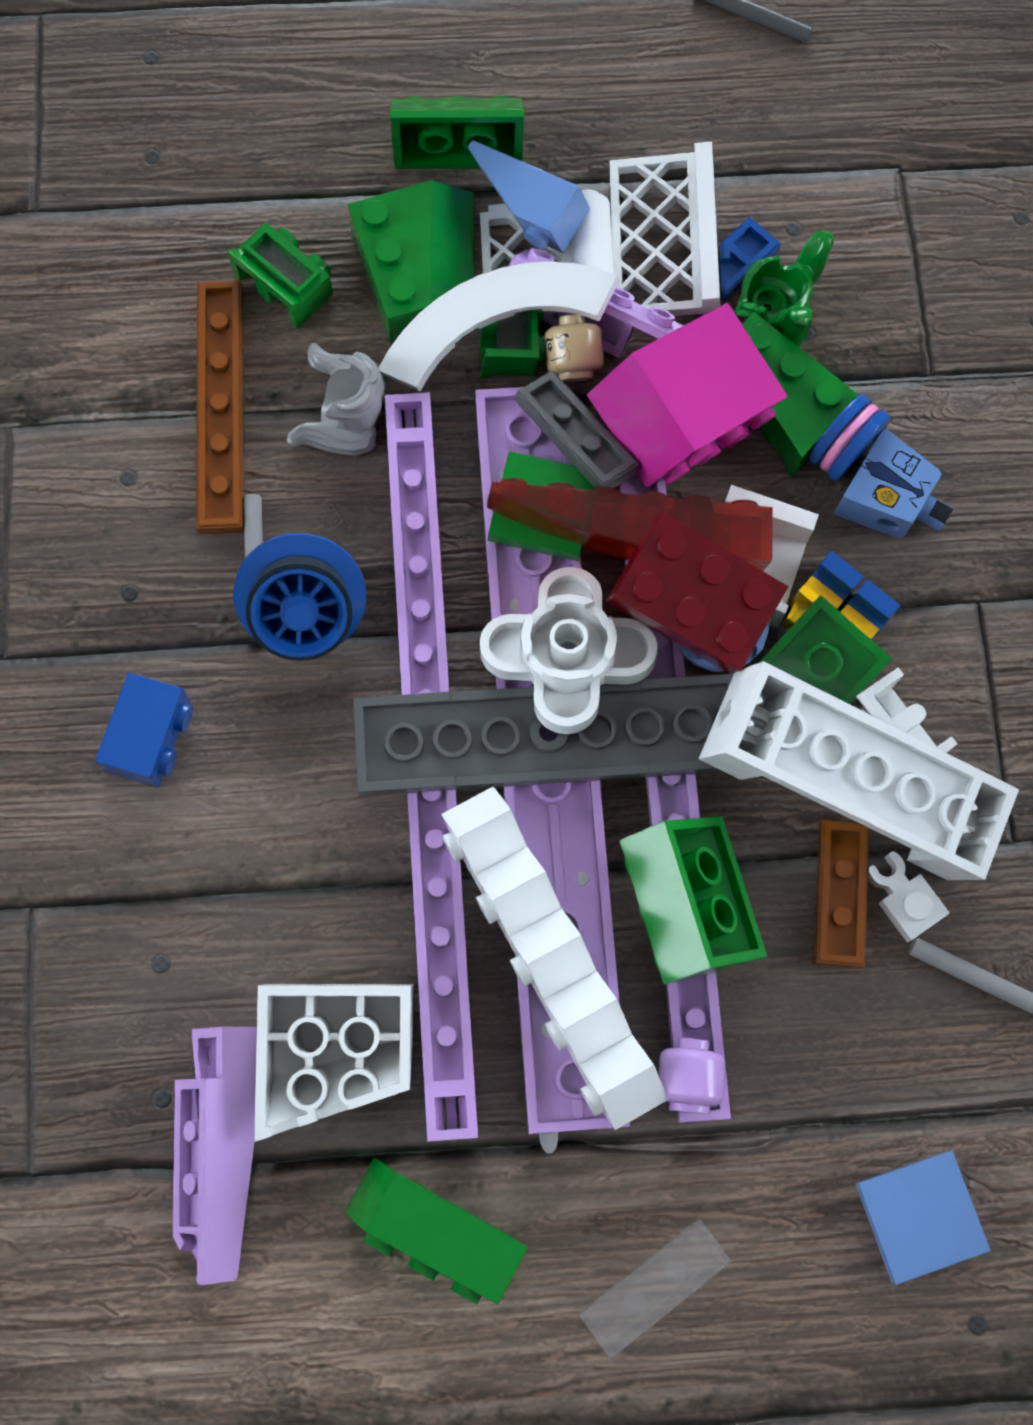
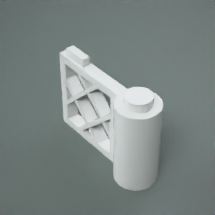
M582 190L590 211L564 253L548 246L543 251L551 254L558 262L596 267L615 274L609 200L595 190ZM505 204L488 205L489 212L480 213L483 274L495 270L504 259L511 262L512 257L515 256L512 251L524 239V231ZM509 224L517 232L502 246L491 237L490 226ZM492 249L497 252L493 257Z

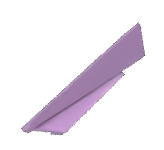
M257 1027L192 1029L196 1079L175 1080L173 1238L180 1251H192L197 1260V1277L195 1279L198 1285L235 1281L238 1277L254 1150Z

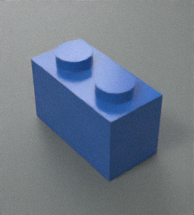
M128 672L95 762L107 773L159 788L163 776L169 777L174 768L177 750L173 748L179 732L184 733L187 730L192 718L193 706L189 705L190 699L183 688Z

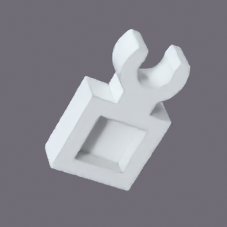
M892 851L884 857L891 866V876L881 875L878 869L872 865L868 868V881L873 886L884 889L889 895L878 904L908 943L950 914V912L921 874L910 881L904 875L905 863L899 854Z

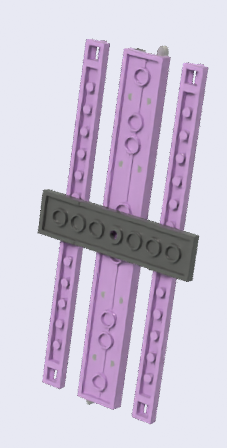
M524 387L475 390L491 620L505 614H532L538 608L539 587L548 574L564 567L581 569L580 556L578 561L488 541V532L509 451L572 465L567 457L515 402L516 392ZM430 392L385 395L402 695L353 698L357 789L359 796L407 793L427 1142L478 1138L461 864L460 861H454L444 843L442 836L449 833V830L441 814L457 806L456 790L503 787L504 801L511 809L528 849L546 871L560 906L580 932L596 971L619 1002L600 780L646 777L650 827L663 821L700 818L696 774L724 771L699 760V756L734 673L686 677L684 657L677 643L648 627L653 632L658 647L656 662L651 673L643 680L634 684H602L600 686L599 708L596 718L587 728L577 733H556L546 728L538 720L534 711V684L531 681L505 680L495 676L496 689L449 692ZM414 409L416 412V428H414ZM402 410H404L405 428H403ZM636 473L618 485L625 566L651 521L661 512L669 515L666 483L663 479L646 488ZM716 972L690 980L665 984L671 1048H678L679 1038L708 1040L709 1051L718 1052L725 1059ZM517 976L528 1134H539L543 1150L550 1154L556 1149L558 1132L610 1129L613 1127L604 1113L596 1117L592 1113L580 1088L587 1084L567 1048L559 1051L551 1039L545 1023L551 1021L532 984L524 987ZM726 1066L722 1102L719 1105L710 1106L709 1114L677 1111L678 1123L731 1119ZM456 1097H458L460 1129L457 1126ZM443 1098H446L447 1130H445ZM630 1122L622 1127H630Z

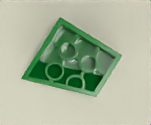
M430 180L347 204L351 233L390 344H393L408 324L433 301L457 285L474 278V193Z

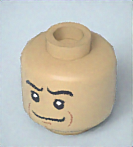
M577 314L560 316L559 325L551 327L545 332L547 369L549 372L553 371L563 382L594 379V372L604 366L602 330L594 323H586L585 316Z

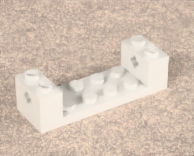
M764 661L734 673L699 756V760L740 780L764 776L911 848L907 859L908 862L945 880L986 879L1019 789Z

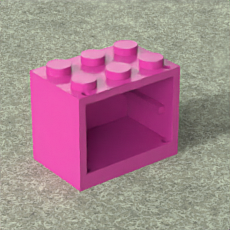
M728 303L631 353L587 394L612 435L639 463L637 474L646 488L661 479L667 485L673 483L690 471L688 463L691 467L695 465L699 467L721 453L719 445L722 448L727 447L730 449L751 435L747 428L749 425L752 430H755L777 415L773 407L788 397Z

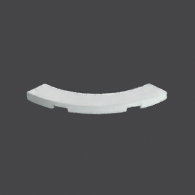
M552 261L522 263L478 275L438 297L408 324L386 353L378 368L380 374L420 392L430 374L439 362L456 346L455 343L476 328L481 329L496 321L514 316L516 312L542 309L543 311L582 315L600 321L619 282L618 275L596 267Z

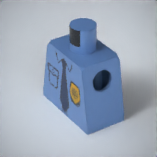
M883 428L833 514L892 537L904 538L915 519L940 532L949 518L953 507L930 495L942 475L940 470L892 432Z

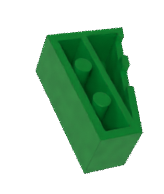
M373 1158L344 1211L347 1216L367 1233L363 1242L389 1257L394 1249L403 1252L411 1257L407 1266L433 1281L438 1273L454 1280L451 1287L452 1291L475 1304L479 1303L482 1296L497 1305L499 1304L528 1248L513 1236L437 1195L422 1184L403 1176L376 1158Z

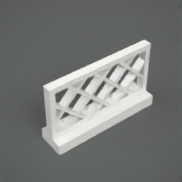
M712 142L694 143L695 152L609 161L614 271L619 278L616 287L628 292L637 283L651 294L642 304V306L648 309L652 306L659 307L670 312L673 316L693 314L705 315L721 306ZM687 168L688 177L676 189L661 179L670 169ZM638 173L646 180L631 193L620 185L619 174ZM653 186H656L668 196L655 210L640 200ZM687 191L689 199L683 196ZM620 196H621L623 199H625V201H624L621 205H620ZM676 202L689 211V216L678 227H675L662 217ZM633 206L647 216L634 232L621 223V218ZM655 223L670 234L656 249L641 238ZM689 228H690V237H688V236L685 234V233L689 230ZM621 234L627 238L623 243ZM677 241L691 250V254L679 267L664 256ZM634 245L649 255L636 270H633L622 261V257ZM656 262L672 273L658 288L643 277ZM691 267L692 277L686 273ZM623 273H624L626 276H628V278H627L624 282H623ZM680 279L693 289V300L674 302L665 294Z

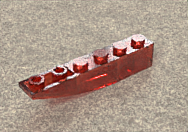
M507 478L500 482L492 481L487 498L488 509L534 530L582 545L581 548L623 560H630L651 521L661 512H664L762 571L772 561L773 507L758 506V503L752 500H736L731 503L712 502L710 497L702 495L689 496L685 499L668 498L666 494L658 491H646L639 495L624 494L613 487H599L593 491L574 489V486L561 482L551 483L547 486L528 485L526 481L517 478Z

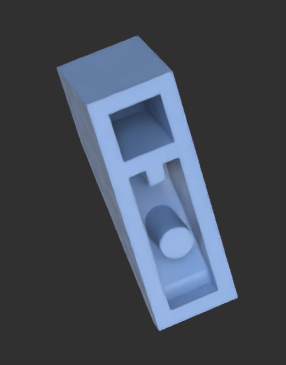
M472 140L468 149L524 231L523 237L530 244L541 250H545L548 246L564 253L590 211V207L580 187Z

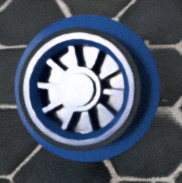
M290 533L273 537L258 545L248 554L237 572L234 582L233 599L236 613L243 627L264 649L284 659L303 661L316 659L328 654L348 639L355 631L365 611L366 585L358 564L341 546L318 535Z

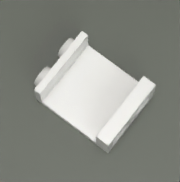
M731 485L711 541L789 586L768 622V627L771 625L778 628L788 608L787 601L806 544L814 531L819 514Z

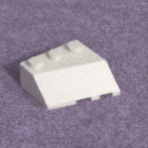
M414 984L259 985L257 1000L254 1142L410 1090Z

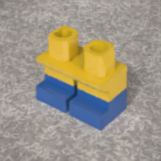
M831 550L805 585L797 592L790 605L792 609L783 627L788 631L820 595L839 609L855 591L864 576ZM867 579L841 610V613L872 640L889 622L901 605Z

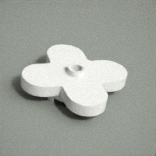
M576 567L559 568L543 579L538 592V608L532 614H505L496 617L485 626L480 636V656L485 668L501 679L533 682L534 711L538 720L549 730L560 734L580 732L594 721L598 713L600 686L602 684L628 685L646 678L654 668L658 649L653 632L645 624L628 618H612L611 616L608 618L604 611H602V589L599 582L589 572Z

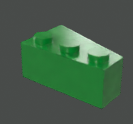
M754 312L742 325L788 396L773 407L777 415L761 426L763 428L762 434L769 445H774L786 463V471L793 479L809 461V454L823 433L859 394Z

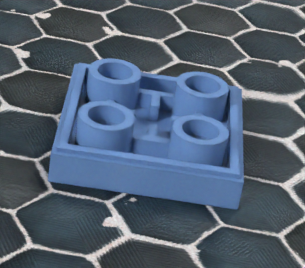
M945 1151L855 1183L892 1284L897 1285L991 1251L953 1151Z

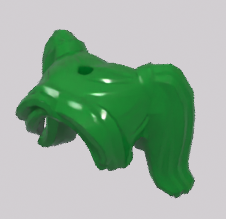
M825 230L813 233L805 243L796 261L789 266L780 263V256L767 257L755 261L743 277L741 284L742 293L739 297L735 314L747 320L755 312L800 347L812 323L813 311L809 306L813 295V285L818 281L826 266L828 255L834 243L833 234Z

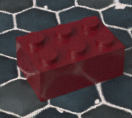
M661 512L651 521L606 602L729 674L742 670L789 586L668 514Z

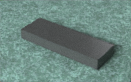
M553 371L548 372L516 392L515 402L601 496L637 473L639 463Z

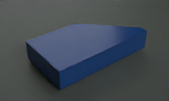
M750 216L720 243L718 250L720 298L724 302L741 288L745 273L755 261L775 256L781 246L778 240Z

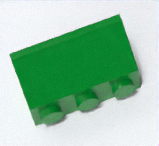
M414 96L406 99H392L390 122L394 169H481L468 149L472 140L522 161L524 106L522 98H508L505 96L464 98L454 96L440 99H423Z
M722 816L663 821L619 840L625 857V867L630 874L638 899L639 912L645 922L653 948L654 961L660 971L664 985L698 978L768 957Z

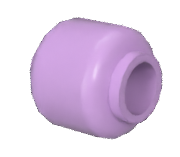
M679 1038L678 1048H667L661 1052L658 1075L666 1092V1102H669L670 1111L709 1114L710 1106H716L722 1102L726 1062L724 1057L718 1052L709 1051L708 1040Z

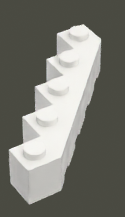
M491 787L442 813L441 815L449 830V833L442 836L447 849L455 862L464 860L482 893L476 897L481 911L489 924L495 921L498 922L516 957L510 960L516 975L524 987L532 984L551 1021L545 1023L551 1039L559 1051L567 1048L587 1084L580 1088L594 1116L596 1117L604 1113L614 1130H617L667 1101L666 1092L654 1064L632 1035L617 998L596 971L580 932L561 908L546 871L528 849L511 809L497 790Z

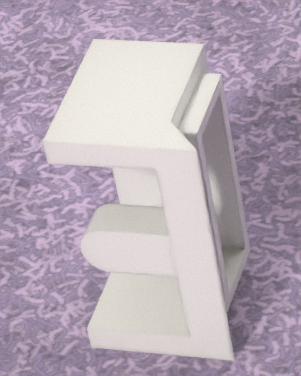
M899 667L856 696L858 699L854 703L856 708L945 753H948L957 745V742L951 736L936 746L920 725L926 717L924 707L919 704H912L907 708L892 688L904 675Z

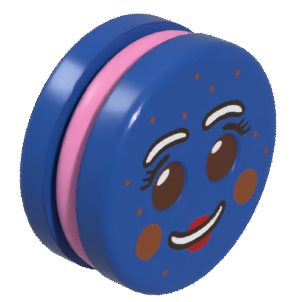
M864 394L858 395L837 416L817 441L808 457L812 464L816 467L820 466L823 471L828 472L827 476L835 482H839L853 469L876 442L883 428H886L891 420V416L883 409L879 411L876 405L871 404L872 400Z

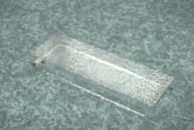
M698 1218L581 1311L579 1316L609 1358L612 1359L732 1261L703 1221Z

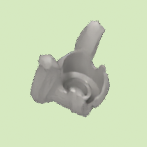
M315 343L310 344L307 350L309 365L322 373L330 375L325 399L321 407V422L303 423L296 426L287 435V443L293 447L309 445L327 452L350 456L371 452L376 447L377 432L375 423L382 409L385 389L391 379L380 374L378 369L380 364L374 362L369 356L361 352H355L353 355L332 354L324 351Z

